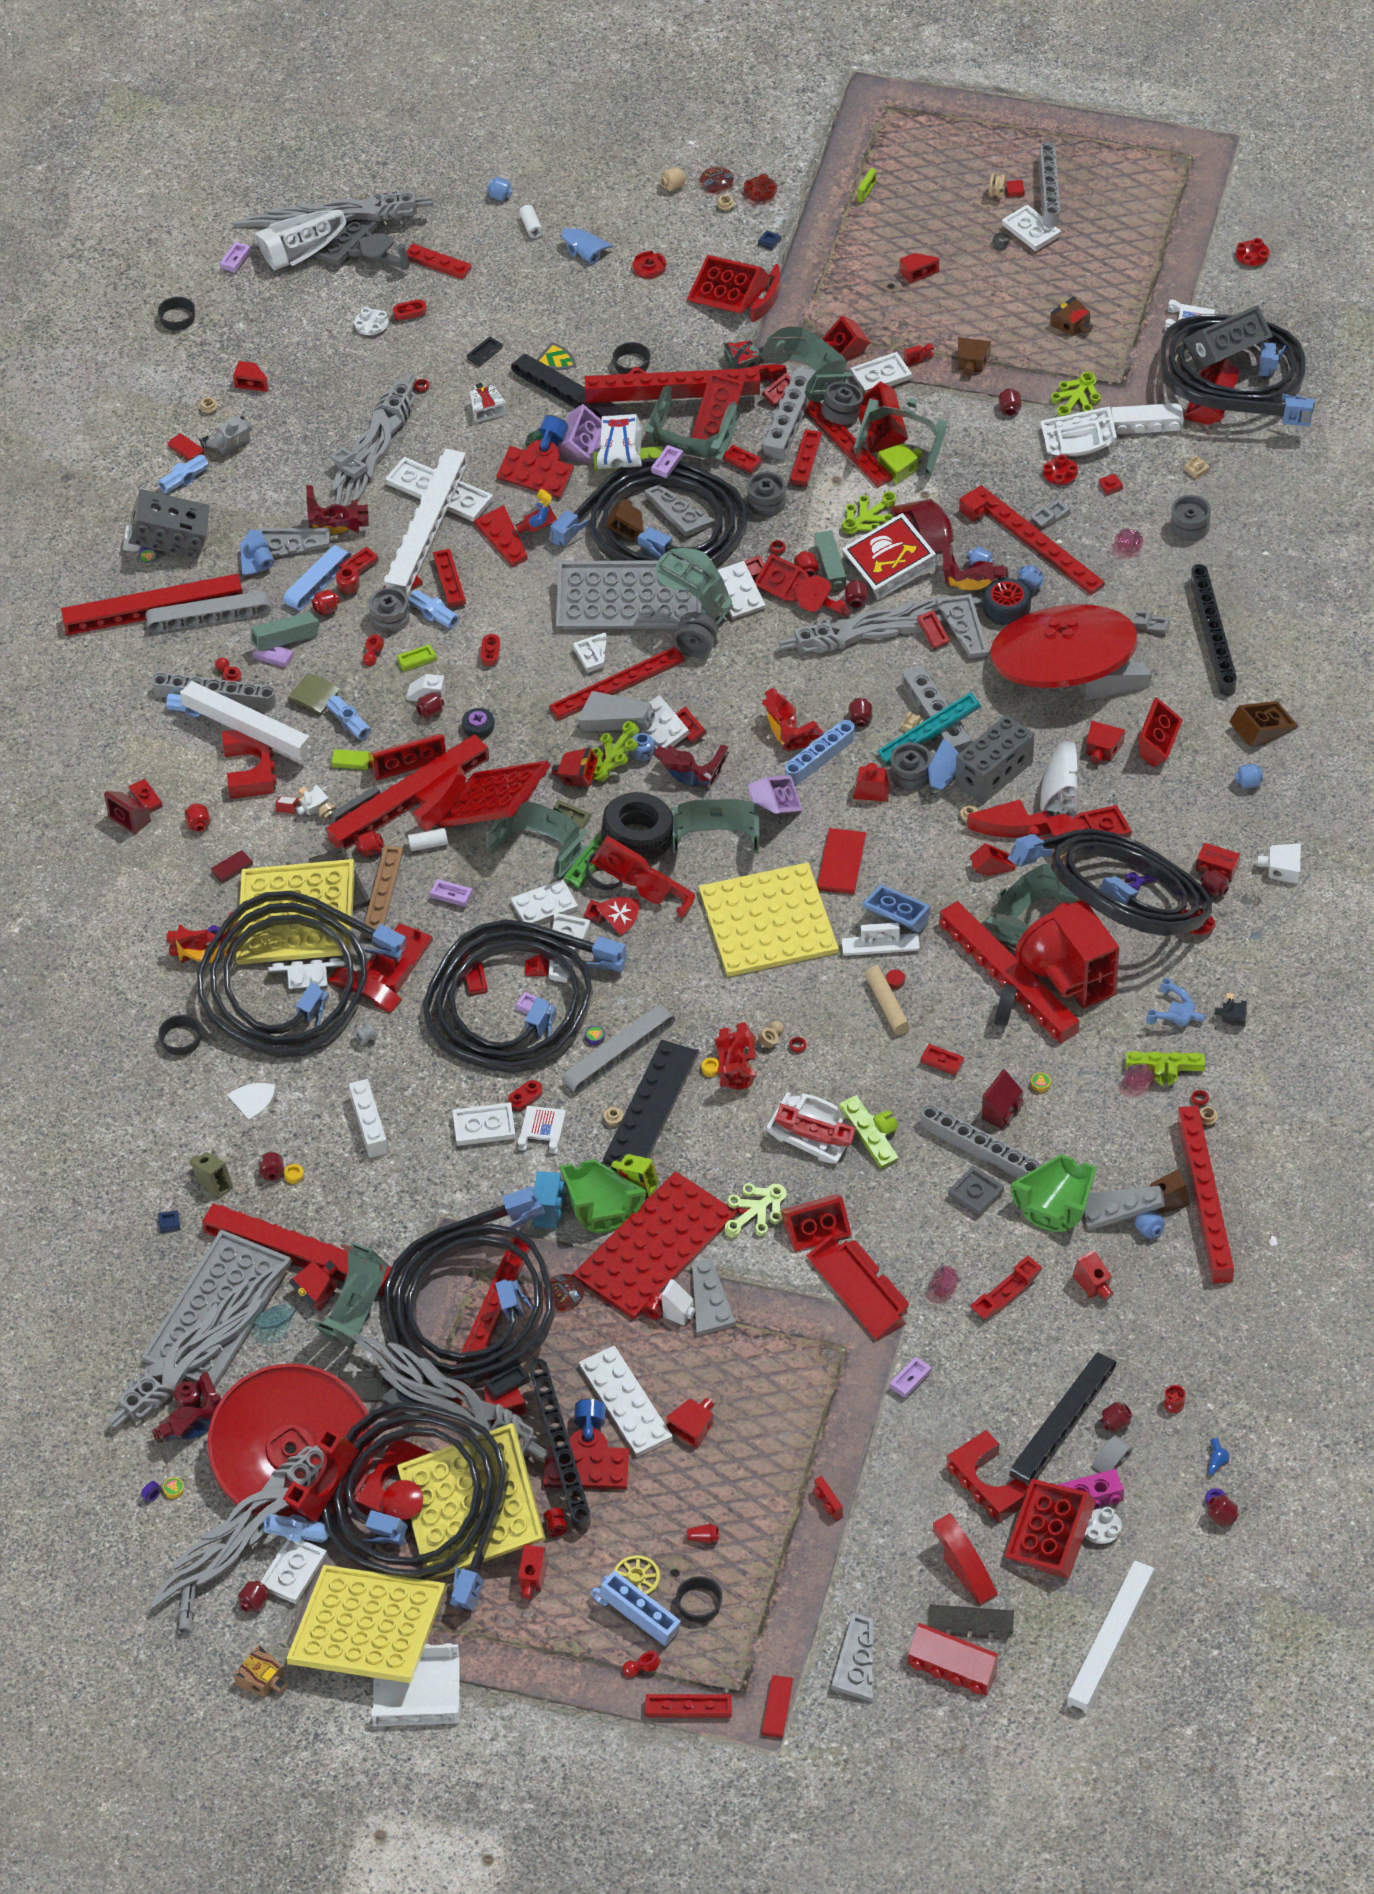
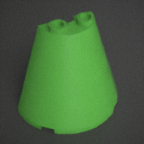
M1060 1154L1011 1184L1013 1201L1016 1207L1020 1206L1023 1210V1216L1037 1227L1052 1232L1067 1231L1069 1228L1075 1227L1083 1217L1097 1167L1085 1162L1082 1165H1077L1074 1158Z
M595 1159L583 1161L577 1168H574L573 1164L560 1166V1173L563 1181H565V1187L576 1218L583 1227L591 1232L607 1233L618 1229L634 1212L637 1213L644 1202L646 1191Z

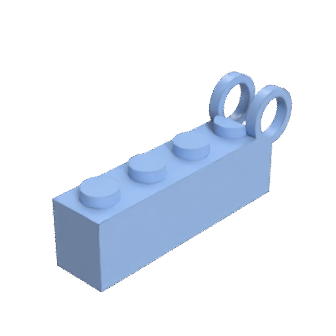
M615 1570L609 1576H604L601 1579L600 1589L594 1587L591 1590L592 1597L598 1603L604 1606L608 1603L665 1647L679 1632L681 1621Z

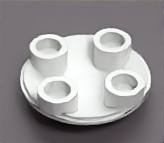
M369 307L362 308L361 313L356 316L354 321L356 330L364 335L379 334L388 325V317L385 311L370 309Z
M1111 1507L1093 1509L1084 1537L1090 1542L1097 1544L1112 1542L1121 1533V1520Z

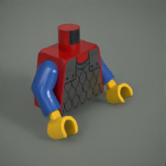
M540 489L536 497L540 499V502H537L536 508L523 514V520L515 524L519 534L528 529L533 533L557 520L549 505L552 496L545 490Z

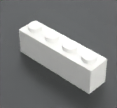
M1181 403L1111 407L1116 435L1183 431L1184 417Z
M368 1079L349 1083L352 1104L369 1158L388 1154L387 1140Z

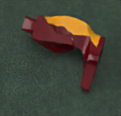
M306 485L309 528H330L331 534H339L349 529L358 533L359 527L369 526L368 505H358V499H355L347 506L331 504L326 508H322L317 504L313 486Z
M949 544L942 546L943 571L947 587L956 586L961 590H980L987 588L991 582L998 579L1009 578L1008 567L1004 565L999 566L987 561H977L969 569L961 571L954 558L953 546Z

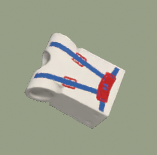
M636 414L602 416L601 449L597 456L598 469L642 466L639 453L641 450L643 426Z

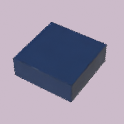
M766 230L759 238L758 245L773 250L781 241V236Z
M178 1210L158 1213L161 1233L181 1230Z

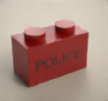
M1204 842L1196 859L1195 871L1204 874L1207 870L1216 869L1232 882L1239 867L1240 853Z

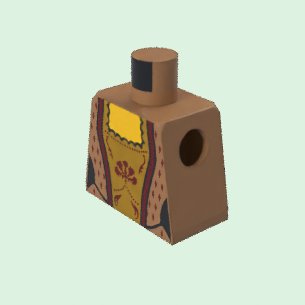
M260 1645L253 1650L233 1674L235 1685L262 1697L268 1696L273 1689L282 1694L288 1686V1683L282 1679L284 1676L282 1665Z

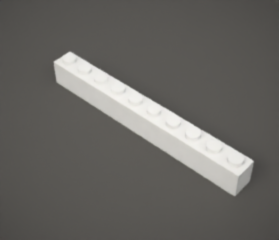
M445 449L443 455H440L438 467L433 471V478L427 484V491L421 497V504L415 510L413 521L409 523L407 535L403 536L402 546L397 549L396 559L392 561L390 572L384 578V585L386 587L398 588L408 597L411 585L419 573L466 469L467 458L464 452Z

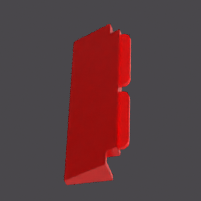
M829 1235L806 1255L877 1341L907 1324L901 1317L908 1313L906 1309L909 1307V1302L887 1276L881 1275L878 1277L876 1275L879 1272V1267L856 1240L850 1242L846 1240L840 1245Z

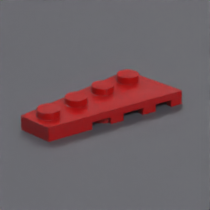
M504 505L474 520V525L512 567L528 560L527 553Z

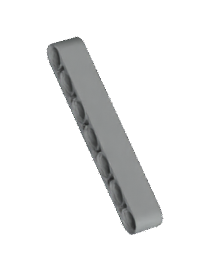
M1044 142L1040 146L1038 157L1042 219L1045 226L1055 227L1058 225L1060 214L1056 150L1054 144Z
M259 591L148 610L145 616L148 630L152 633L263 616L270 613L271 605L268 593Z
M163 672L156 673L152 677L154 693L159 697L167 698L170 693L180 695V691L193 681L248 708L271 710L275 708L277 703L274 688L267 685Z
M662 1005L655 1006L567 1070L562 1077V1082L574 1093H581L669 1029L675 1022V1016Z
M926 1105L921 1110V1126L925 1130L1017 1179L1040 1167L1036 1159L934 1105Z

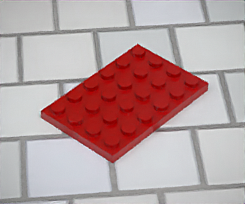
M545 760L474 772L466 781L456 803L436 825L438 828L513 817L520 805L527 800L530 792L537 787L536 784L547 774L546 771L551 765Z

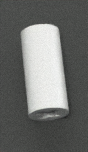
M525 205L521 207L519 214L528 235L531 238L540 237L543 234V229L533 206Z
M445 828L408 835L411 852L448 845Z

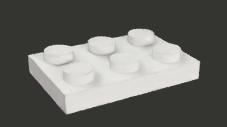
M1029 205L1002 219V225L1034 251L1039 250L1061 236V231L1057 227L1045 226L1042 216Z
M897 352L850 368V373L854 375L852 377L864 394L880 381L888 386H893L912 379V373Z
M744 561L718 570L733 602V607L728 611L732 620L765 609L766 605Z
M660 695L649 702L655 712V718L648 729H640V731L653 738L655 749L658 746L665 749L668 746L673 747L691 734L689 729Z
M563 879L511 898V903L520 920L537 925L554 920V912L567 915L578 911V905Z
M511 1103L452 1110L457 1146L516 1139Z
M287 1539L260 1582L266 1585L269 1593L297 1604L326 1558L327 1550L303 1540L295 1542Z

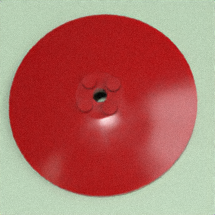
M1088 604L1061 605L1032 612L1007 625L998 633L992 643L991 658L997 672L1014 683L1038 688L1069 687L1100 679L1122 667L1133 656L1137 648L1138 637L1134 623L1127 616L1116 610Z
M287 1363L271 1365L256 1370L235 1383L225 1393L214 1411L209 1427L207 1444L213 1475L225 1495L235 1505H238L247 1497L262 1491L272 1476L271 1473L279 1470L278 1467L281 1464L288 1463L286 1460L289 1457L296 1456L307 1446L313 1448L325 1426L346 1437L350 1428L364 1418L368 1411L350 1386L323 1369L310 1365ZM369 1426L366 1430L359 1434L357 1439L360 1438L363 1434H365L368 1430H370L373 1426ZM373 1440L367 1446H365L362 1452L366 1450L369 1446H371L375 1442V1440ZM292 1444L296 1447V1451L291 1454L287 1453L284 1449L285 1446ZM373 1457L369 1460L357 1480L355 1495L363 1487L369 1475ZM313 1458L310 1460L311 1464L313 1465H319L321 1463V1461L318 1458ZM303 1472L295 1473V1477L298 1479H303L306 1476ZM285 1478L284 1488H289L291 1483ZM335 1491L333 1493L331 1502V1515L336 1513L334 1504ZM346 1493L343 1501L344 1507L348 1504ZM274 1501L261 1505L251 1512V1515L256 1517ZM252 1505L248 1506L243 1511H247ZM289 1507L281 1511L280 1513L276 1514L285 1517H290L291 1515L302 1516L298 1514L292 1507ZM321 1513V1515L319 1516V1518H318L317 1521L323 1519L322 1513Z

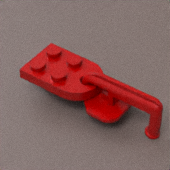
M772 553L755 580L758 588L786 602H798L801 608L809 612H817L824 605L844 616L851 615V610L843 600L834 601L827 598L831 591V584L827 579L818 575L809 577L807 572L801 567Z
M1113 805L1082 812L1074 818L1066 814L1052 816L1047 821V826L1052 836L1040 839L1080 829H1098L1131 837L1132 830L1118 806ZM1030 826L1027 835H1036L1039 833V829L1035 826Z
M608 835L591 861L592 864L620 881L636 886L640 896L653 904L662 903L668 892L684 900L682 906L676 909L677 915L681 918L685 917L695 900V894L656 869L650 868L648 862L641 855Z

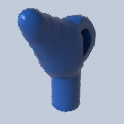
M1218 1438L1210 1440L1213 1452L1211 1454L1209 1475H1213L1220 1466L1228 1463L1230 1459L1228 1451L1221 1448Z

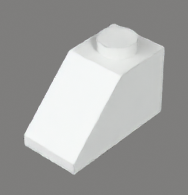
M425 674L409 685L406 700L417 701L419 697L430 692L438 696L440 695L444 699L446 691L444 676Z
M671 1279L662 1293L663 1317L685 1326L688 1319L691 1320L695 1314L693 1298L675 1280Z

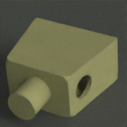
M209 1152L191 1158L190 1165L193 1167L197 1181L217 1199L233 1188L224 1161Z

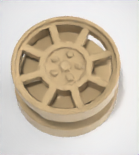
M992 173L989 197L997 196L998 198H1003L1006 175L1001 174V176H997V174Z

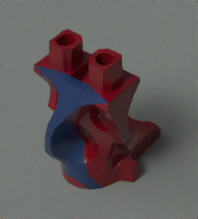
M720 745L712 760L703 766L696 764L690 752L679 751L672 746H668L667 749L658 746L654 756L681 783L692 787L703 785L710 788L717 777H719L730 752L727 751L728 746Z
M208 1371L203 1372L196 1381L202 1396L201 1407H181L173 1411L159 1422V1426L151 1430L156 1442L164 1438L166 1442L176 1439L189 1440L209 1430L211 1419L221 1400V1396L216 1393Z

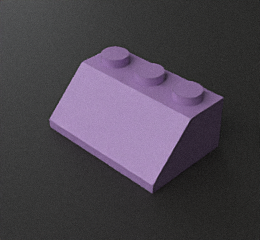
M582 404L569 412L566 420L569 428L563 441L558 442L556 447L567 460L592 464L594 463L593 452H598L600 448L602 420Z
M791 775L765 777L748 784L749 795L753 802L775 814L803 811Z

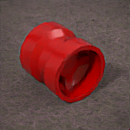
M652 1291L648 1297L649 1301L645 1302L642 1311L649 1318L656 1320L662 1315V1293Z
M1170 1385L1165 1390L1164 1407L1170 1413H1179L1184 1408L1186 1393L1181 1386Z
M551 1508L544 1512L543 1518L547 1524L546 1528L549 1536L558 1537L568 1531L567 1523L563 1520L565 1518L564 1512L561 1508Z

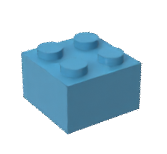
M537 1171L534 1191L544 1208L545 1214L533 1218V1227L557 1229L558 1221H562L563 1209H561V1206L565 1205L566 1193H564L565 1181H561V1173Z

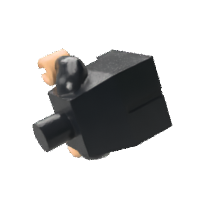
M1227 993V1003H1223V1008L1215 1007L1214 1015L1222 1016V1021L1228 1024L1246 1026L1247 1001L1241 1000V1003H1235L1234 994Z

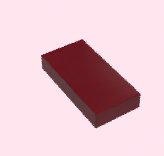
M240 850L212 867L211 872L221 883H224L241 873L242 869L251 867L253 861L243 850Z

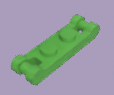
M600 834L594 838L567 871L563 878L564 882L572 883L576 888L582 889L587 880L585 870L588 858L593 852L599 850L603 843ZM590 863L589 870L592 874L597 866Z

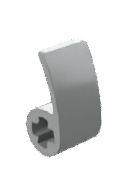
M1115 1435L1098 1454L1092 1463V1467L1099 1473L1112 1470L1119 1461L1125 1462L1129 1458L1133 1447Z

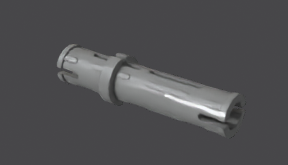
M194 1573L186 1574V1575H184V1579H186V1578H188V1577H191V1576H193V1575H195V1574H194ZM196 1582L183 1587L181 1607L178 1610V1616L180 1617L178 1632L180 1634L186 1635L191 1632L192 1618L195 1616L193 1607Z

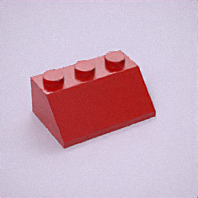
M1157 697L1152 702L1138 738L1139 755L1152 767L1168 759L1183 721L1180 716Z
M838 1194L780 1210L786 1233L795 1252L817 1246L829 1235L835 1240L852 1235L843 1197Z

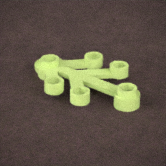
M750 1183L745 1184L742 1189L744 1196L751 1197L756 1195L765 1197L762 1200L740 1199L737 1195H731L728 1199V1206L730 1208L743 1207L750 1209L738 1219L728 1221L725 1224L724 1232L730 1238L737 1237L740 1234L741 1226L757 1214L755 1233L759 1236H764L768 1229V1226L765 1224L766 1207L772 1203V1212L769 1220L772 1224H779L782 1219L780 1202L786 1197V1189L780 1184H772L768 1188H756ZM746 1188H749V1189H751L752 1191H751V1192H747L745 1189H746ZM731 1200H736L737 1203L734 1204L731 1202ZM773 1216H778L779 1219L776 1220ZM730 1225L736 1226L737 1228L732 1229ZM763 1227L765 1230L760 1231L758 1228Z

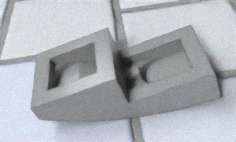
M344 447L330 455V459L353 479H357L368 471L367 465L357 460L354 453Z
M1057 499L1048 507L1043 505L1031 514L1030 517L1043 528L1063 519L1071 511L1066 504Z
M1134 610L1130 619L1136 629L1158 635H1166L1171 624L1170 617L1152 616L1151 611Z

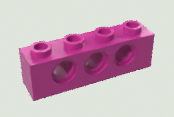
M1116 1469L1058 1484L1089 1492L1096 1500L1094 1509L1108 1504H1117L1124 1497V1488Z

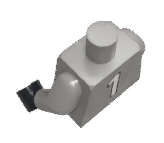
M243 415L232 417L217 428L214 439H210L207 435L200 438L199 442L202 448L207 446L217 448L224 456L251 441L249 432L252 431L253 425Z

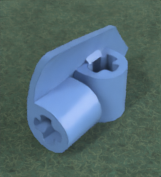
M570 228L563 229L561 238L566 241L569 253L573 256L579 254L581 258L591 265L599 260L601 250L613 248L612 244L582 229Z
M250 530L240 543L242 574L244 576L262 572L271 568L275 563L262 532Z
M945 739L941 741L928 766L930 786L941 790L954 780L953 777L956 775V756L959 754Z

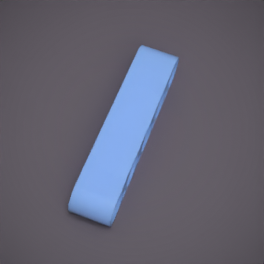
M337 545L332 546L286 591L283 602L301 611L314 599L316 593L321 592L336 577L337 572L340 570V564L352 557V554Z
M849 720L839 722L788 761L785 765V776L791 775L794 785L801 783L854 741V724Z

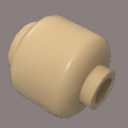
M677 167L663 171L660 178L661 186L668 191L682 188L686 181L684 171Z

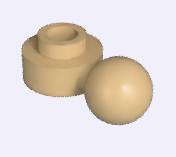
M773 1021L769 1024V1028H764L758 1034L761 1045L772 1048L778 1042V1036L784 1031L783 1024L780 1021Z

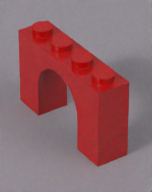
M237 730L222 731L225 757L253 755L261 760L256 767L250 770L227 773L230 799L274 793V786L277 785L276 774L272 775V772L275 771L274 760L270 761V758L273 757L272 747Z
M326 1426L315 1443L324 1455L323 1464L318 1476L308 1487L293 1481L283 1497V1500L298 1514L315 1523L359 1451L342 1434Z
M985 1430L948 1454L946 1468L951 1475H955L959 1479L961 1486L965 1490H969L975 1502L985 1508L987 1515L1000 1523L1021 1509L1029 1486L1014 1479L1004 1486L994 1487L983 1483L977 1477V1470L999 1455V1443Z
M406 1440L390 1443L384 1457L378 1460L373 1474L368 1475L363 1489L359 1490L355 1495L357 1506L361 1512L369 1516L371 1510L386 1514L382 1505V1497L385 1492L383 1485L388 1478L399 1473L397 1465L432 1452Z

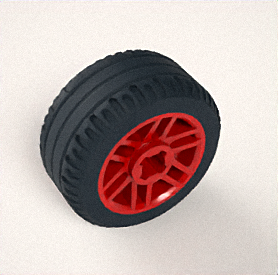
M1001 578L991 582L983 595L985 614L992 621L1004 625H1009L1013 621L1029 614L1031 609V593L1029 588L1021 581L1012 578Z

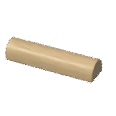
M879 965L872 966L866 971L865 977L896 1035L909 1033L908 1021Z

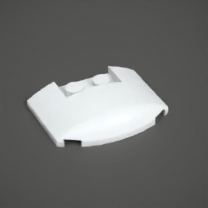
M1110 406L1041 421L1048 454L1065 455L1066 457L1084 456L1107 447L1117 439Z
M786 1093L781 1102L782 1104L799 1109V1114L833 1125L841 1122L851 1126L840 1108L816 1096L802 1093L801 1096L790 1097L791 1093ZM779 1107L777 1108L766 1127V1130L782 1143L786 1141L817 1156L819 1161L837 1164L847 1146L814 1141L789 1131L775 1122Z

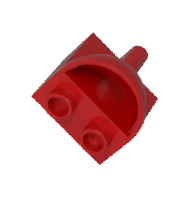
M1079 900L1072 904L1069 902L1059 904L1051 913L1034 922L1020 937L1015 950L1016 958L1020 964L1038 976L1050 978L1063 997L1066 998L1073 995L1082 1009L1116 995L1120 947L1092 908L1084 901Z

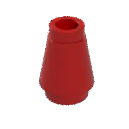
M709 1523L688 1528V1541L709 1544L718 1542V1525Z

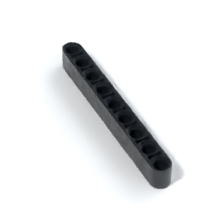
M522 354L511 364V369L516 375L575 409L584 404L601 420L602 416L631 415V413L612 402L586 403L584 386L528 354Z
M1196 564L1191 569L1190 583L1219 691L1222 695L1231 696L1236 691L1237 676L1208 569L1202 564Z
M1099 1352L1093 1356L1014 1462L1009 1473L1010 1477L1028 1486L1030 1485L1031 1479H1035L1109 1379L1116 1367V1360Z
M534 1359L529 1365L530 1377L571 1521L577 1530H585L591 1524L590 1510L548 1365L543 1359ZM538 1369L543 1370L541 1373H535ZM543 1387L549 1388L546 1391H540ZM548 1405L554 1406L552 1409H545ZM551 1424H559L558 1427H550ZM557 1442H564L561 1446L555 1445ZM563 1460H569V1461H570V1462L567 1463V1464H561V1463H560V1462L563 1461ZM569 1478L575 1479L574 1482H566V1480ZM573 1497H580L578 1501L571 1500ZM579 1515L586 1516L582 1520L577 1519Z

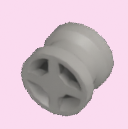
M369 1022L364 1023L361 1028L357 1027L354 1029V1035L362 1046L367 1045L370 1040L374 1041L377 1039V1034Z

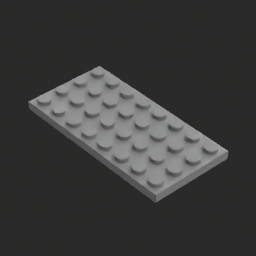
M681 560V561L687 563L688 565H690L689 569H690L691 567H694L695 569H697V570H699V571H701V572L703 573V571H702L701 569L695 567L694 565L690 564L689 562H687V561H685V560ZM658 561L558 562L556 629H677L679 621L684 614L688 612L702 613V604L697 597L687 590H676L663 585L658 580L655 569Z
M220 1230L143 1353L142 1361L152 1365L166 1357L175 1341L183 1333L200 1324L214 1303L219 1305L235 1287L244 1281H248L249 1285L238 1299L239 1301L258 1276L279 1263L287 1262L288 1267L264 1292L261 1298L264 1308L292 1263L291 1258ZM263 1282L255 1289L249 1301L239 1312L248 1307ZM226 1306L225 1309L223 1310V1312H222V1314H221V1316H220V1318H219V1320H218L216 1326L222 1324V1321H221L222 1315H223L224 1311L226 1310L227 1306ZM260 1313L240 1335L221 1346V1350L210 1360L190 1370L184 1379L196 1383L200 1375L208 1371L215 1388ZM190 1349L181 1357L179 1362L191 1352Z

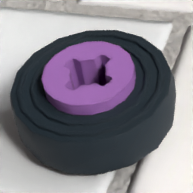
M470 709L462 717V728L470 737L474 734L478 738L486 737L494 730L495 719L493 714L487 709Z

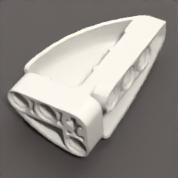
M341 210L309 213L271 224L269 228L254 233V237L266 261L275 271L289 264L294 266L318 252L344 228L346 219Z
M1075 742L1060 743L1046 768L1041 789L1040 812L1047 811L1049 817L1066 814L1074 818L1077 814L1078 784L1077 776L1075 775L1077 773Z

